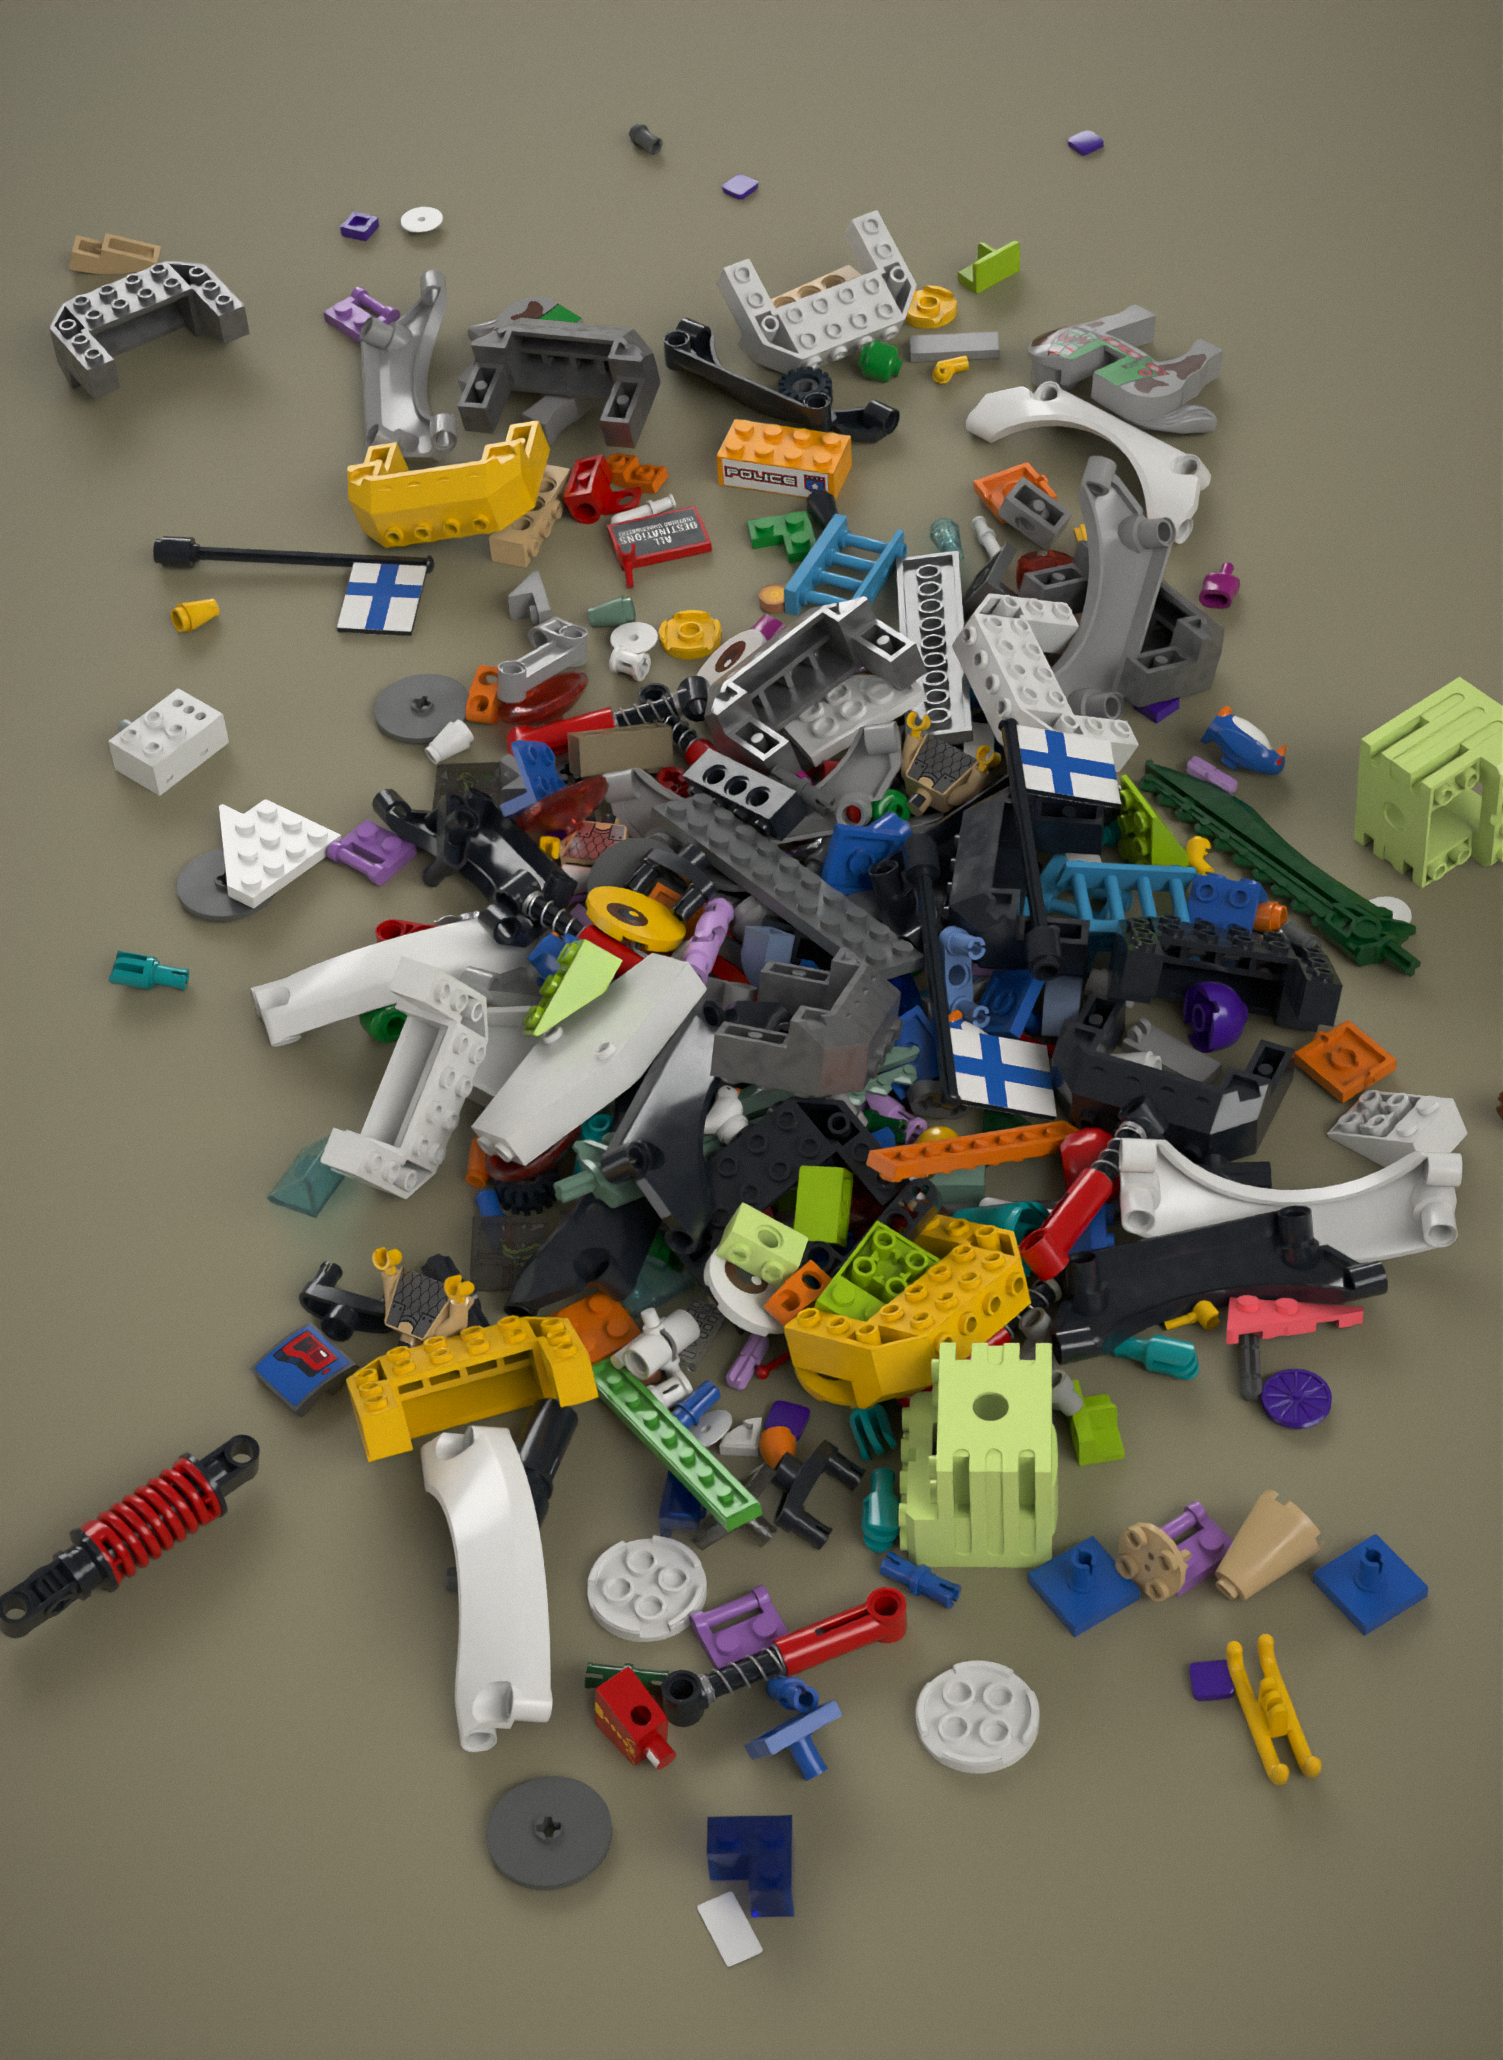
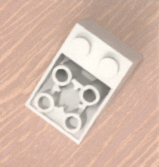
M1367 1090L1348 1112L1339 1118L1338 1122L1327 1134L1332 1140L1383 1167H1387L1416 1151L1451 1153L1468 1133L1452 1098Z

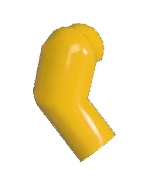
M960 356L939 361L932 372L934 381L939 384H945L950 381L954 373L969 370L967 357Z
M1201 836L1191 838L1186 844L1185 851L1189 855L1188 867H1196V874L1207 875V873H1214V869L1203 859L1208 854L1205 850L1211 849V845L1206 838Z

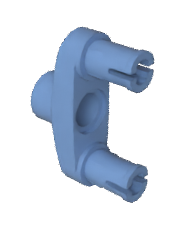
M949 926L938 937L948 1015L957 1009L961 1011L963 1020L983 1028L990 1020V1016L984 1015L989 1013V1009L973 1002L971 959L978 960L984 955L985 948L981 946L985 945V942L980 937L969 935L962 928Z

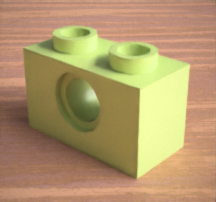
M742 1202L726 1225L716 1255L780 1288L799 1268L809 1238Z

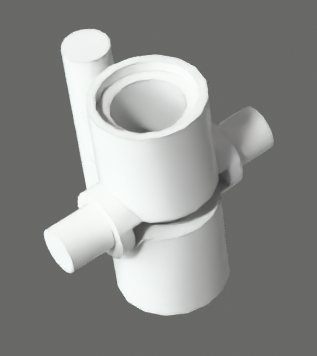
M648 1308L641 1312V1317L645 1324L642 1328L644 1332L611 1356L610 1360L615 1368L621 1369L623 1366H626L633 1376L641 1380L649 1378L659 1369L664 1370L667 1378L670 1379L673 1372L680 1370L678 1354L699 1338V1325L692 1315L685 1310H675L668 1317L659 1319L655 1309Z

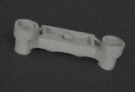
M1036 1307L1029 1310L1019 1321V1328L1027 1337L1020 1350V1360H1036V1343H1049V1334L1053 1322L1043 1308ZM1052 1354V1409L1061 1410L1064 1415L1070 1416L1081 1409L1083 1400L1073 1389V1381L1063 1370L1057 1368Z

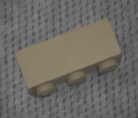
M661 722L567 733L570 772L580 776L583 781L600 780L601 775L604 773L632 768L643 769L646 773H659L663 767L674 766L672 726Z

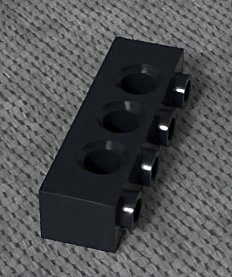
M710 748L682 775L689 786L687 791L691 797L699 793L711 796L713 803L731 811L745 824L754 827L764 837L770 835L782 842L809 814L795 790Z

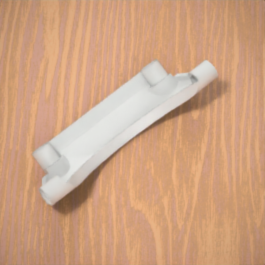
M1053 381L1042 383L1034 394L1023 386L985 394L976 408L970 412L966 421L967 431L990 443L1015 432L1044 426L1077 428L1104 438L1121 450L1135 468L1145 496L1147 519L1170 518L1176 527L1174 542L1178 544L1186 541L1191 534L1193 528L1191 518L1198 509L1200 491L1204 490L1211 481L1209 470L1196 455L1186 454L1066 392Z

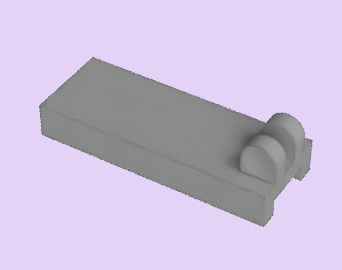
M1141 1017L1135 1026L1133 1025L1127 1030V1037L1122 1041V1051L1125 1053L1152 1051L1153 1055L1160 1056L1163 1071L1211 1084L1221 1074V1063L1154 1027L1144 1017Z

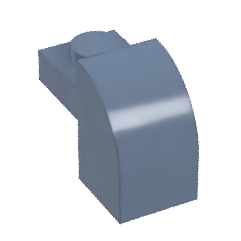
M746 926L741 961L745 976L752 986L757 989L759 988L760 972L769 960L792 964L790 959L795 935L774 927Z
M1059 975L1053 980L1046 981L1042 1035L1059 1036L1065 1019L1076 1021L1081 1012V1004L1084 1001L1085 986H1083V977Z

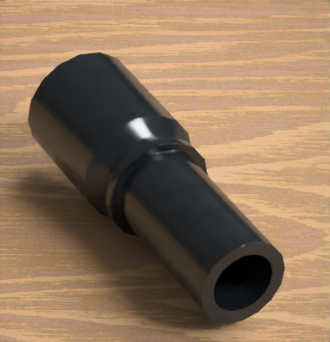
M553 1398L539 1399L533 1404L515 1443L530 1486L539 1531L548 1513V1500L551 1498L554 1490L553 1479L579 1422L577 1413L572 1407L565 1406L561 1408L557 1399Z

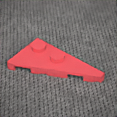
M1243 1295L1238 1298L1230 1297L1226 1344H1237L1239 1335L1253 1333L1264 1340L1275 1338L1276 1336L1316 1332V1324L1321 1322H1336L1335 1325L1338 1328L1363 1324L1364 1307L1302 1303L1291 1298H1280L1276 1301L1260 1300L1251 1295Z

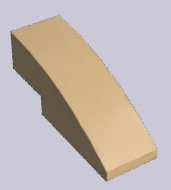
M105 233L104 241L76 235L69 270L93 274L140 272L158 263L161 246Z

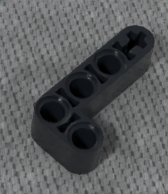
M913 1179L877 1220L889 1228L892 1222L897 1219L907 1220V1228L900 1235L914 1242L940 1211L943 1201L941 1193L928 1179ZM920 1192L924 1195L927 1194L930 1201L927 1204L919 1202L916 1198L917 1194ZM906 1206L917 1214L915 1219L905 1210ZM872 1226L845 1257L823 1241L810 1242L806 1245L801 1260L802 1266L810 1260L813 1261L818 1253L826 1252L829 1254V1262L822 1270L833 1279Z

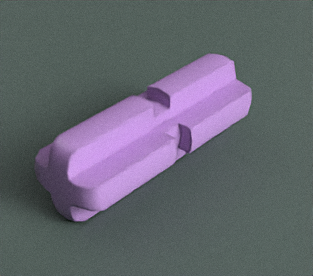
M1194 756L1187 762L1186 771L1191 776L1207 783L1209 782V784L1231 795L1237 791L1238 782L1236 779L1220 769L1215 771V766L1199 756Z
M753 1333L750 1335L740 1352L742 1356L736 1358L726 1375V1384L730 1388L741 1391L746 1387L756 1370L754 1367L760 1364L770 1347L767 1336Z

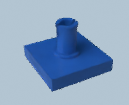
M835 824L821 879L835 890L846 895L873 890L868 874L869 868L897 851L903 835L898 830Z
M1028 969L993 970L978 1004L989 1009V1013L984 1015L990 1016V1020L985 1027L980 1029L988 1035L1008 1039H1020L1023 1030L1030 1035L1037 1033L1042 1027L1043 1016L1032 1009L1044 981L1035 979Z
M917 1005L899 1017L903 1019V1027L900 1039L895 1040L893 1047L912 1048L914 1045L919 1047L920 1052L916 1059L906 1064H910L916 1069V1076L918 1078L915 1082L921 1080L936 1081L940 1077L934 1028L922 1009ZM903 1064V1065H900V1066H898V1067H895V1068L886 1070V1071H884V1072L878 1073V1075L883 1074V1073L888 1072V1071H891V1070H894V1069H897V1068L902 1067V1066H904V1065H906V1064ZM895 1082L891 1083V1093L899 1103L906 1101V1092L910 1086Z
M1377 1534L1372 1535L1313 1572V1583L1364 1636L1428 1596V1586Z
M1094 1536L1089 1537L1028 1573V1583L1074 1637L1140 1599V1589L1131 1579H1125L1118 1573L1115 1560Z
M836 1701L818 1704L813 1711L808 1708V1713L801 1712L746 1743L744 1747L751 1760L771 1756L782 1749L789 1748L803 1775L804 1781L826 1771L828 1767L825 1765L810 1736L815 1730L843 1715Z

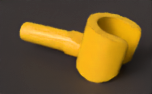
M1203 1300L1195 1305L1191 1313L1165 1321V1328L1170 1330L1199 1322L1205 1330H1211L1220 1323V1319L1217 1316L1219 1312L1211 1302Z

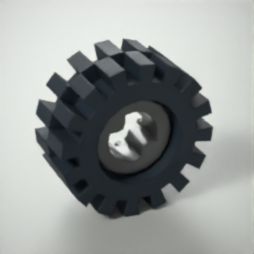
M799 367L797 368L798 372L792 369L788 371V375L783 374L781 376L782 380L778 382L779 393L801 403L811 393H825L830 397L832 407V379L827 372L822 374V369L819 368L813 371V367H807V370Z
M544 1151L526 1166L514 1161L508 1163L501 1158L497 1162L498 1167H494L495 1191L498 1194L499 1203H502L504 1210L508 1211L511 1208L514 1215H519L520 1210H523L524 1216H531L530 1210H536L538 1215L543 1213L542 1206L549 1210L553 1207V1201H558L553 1187L554 1183L560 1181L558 1165L552 1156L548 1158L547 1152ZM525 1178H527V1180L533 1182L530 1184H525L524 1180Z

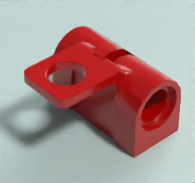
M601 454L575 460L563 499L575 520L583 524H593L600 519L601 515L605 516L637 508L642 496V490L640 487L612 492L610 488L613 477L612 471L604 455ZM633 496L632 500L628 503L618 504L623 498Z

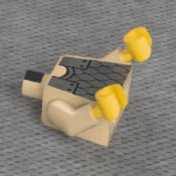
M911 711L907 716V724L912 731L911 734L906 736L902 751L903 764L901 766V777L905 781L906 793L911 796L906 805L910 812L916 816H922L929 806L942 813L948 812L954 806L966 803L980 793L989 776V767H996L1001 761V756L999 753L993 752L987 761L986 756L990 752V747L987 745L980 746L977 749L976 758L927 733L923 738L921 732L929 728L931 720L928 715L924 714L922 724L916 726L917 712Z
M605 814L601 817L600 822H581L575 832H572L561 841L556 837L542 836L540 837L539 846L550 857L561 859V865L569 864L592 867L597 858L607 848L619 841L629 839L628 829L625 825H620L619 819L616 816Z
M381 1247L373 1252L372 1262L374 1266L379 1270H384L381 1275L385 1297V1325L402 1334L396 1347L407 1346L412 1348L420 1346L431 1337L444 1336L449 1338L459 1335L463 1329L467 1328L468 1311L475 1300L468 1296L474 1291L472 1282L465 1281L461 1283L462 1276L460 1274L448 1277L442 1283L402 1266L399 1270L395 1266L402 1261V1254L397 1249L387 1252L385 1247Z

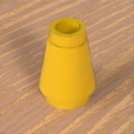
M210 598L208 600L178 603L176 608L171 609L170 616L178 632L185 631L190 633L218 616L220 611L215 599Z

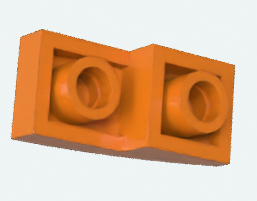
M616 453L611 454L606 460L613 475L611 483L625 489L640 487L642 493L656 494L669 477L666 466L640 465L637 455Z

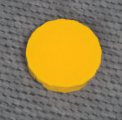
M928 285L923 286V290L916 291L915 289L904 321L913 327L923 329L944 326L955 318L958 312L957 300L954 299V294L943 287Z
M686 610L673 614V618L668 622L666 619L661 623L659 629L660 645L668 655L677 659L693 660L703 658L712 654L721 644L722 629L720 622L717 619L710 618V614L704 611Z

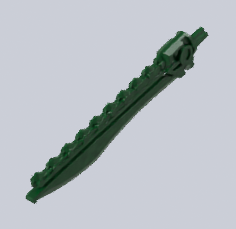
M1151 759L1145 762L1146 775L1138 782L1141 791L1157 794L1156 799L1159 806L1173 807L1177 810L1175 815L1179 821L1195 824L1194 830L1198 836L1214 839L1213 845L1215 850L1233 854L1232 860L1235 866L1252 869L1251 875L1254 881L1271 884V891L1275 897L1290 899L1292 901L1290 906L1293 912L1309 914L1312 917L1310 922L1313 928H1318V932L1346 956L1348 955L1356 964L1361 967L1373 963L1379 964L1386 960L1404 975L1411 977L1415 974V969L1420 967L1421 963L1402 948L1401 945L1409 939V936L1416 934V926L1403 920L1393 919V911L1386 907L1376 906L1311 863L1286 842L1253 807L1242 800L1196 777L1153 764Z

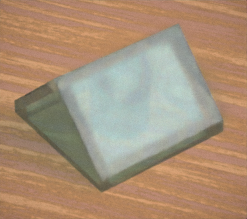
M331 1134L302 1149L267 1197L271 1203L314 1218L318 1216L345 1178V1176L331 1171V1167L320 1162Z

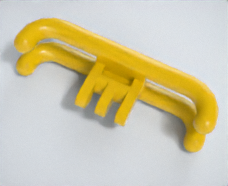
M1262 1634L1257 1642L1259 1661L1265 1677L1259 1683L1258 1700L1255 1698L1245 1671L1242 1645L1238 1641L1229 1642L1226 1647L1229 1674L1234 1683V1689L1268 1778L1275 1785H1284L1288 1781L1289 1768L1287 1765L1280 1763L1271 1738L1284 1735L1288 1737L1301 1772L1308 1778L1318 1777L1322 1763L1318 1757L1312 1756L1276 1662L1273 1637L1269 1634Z

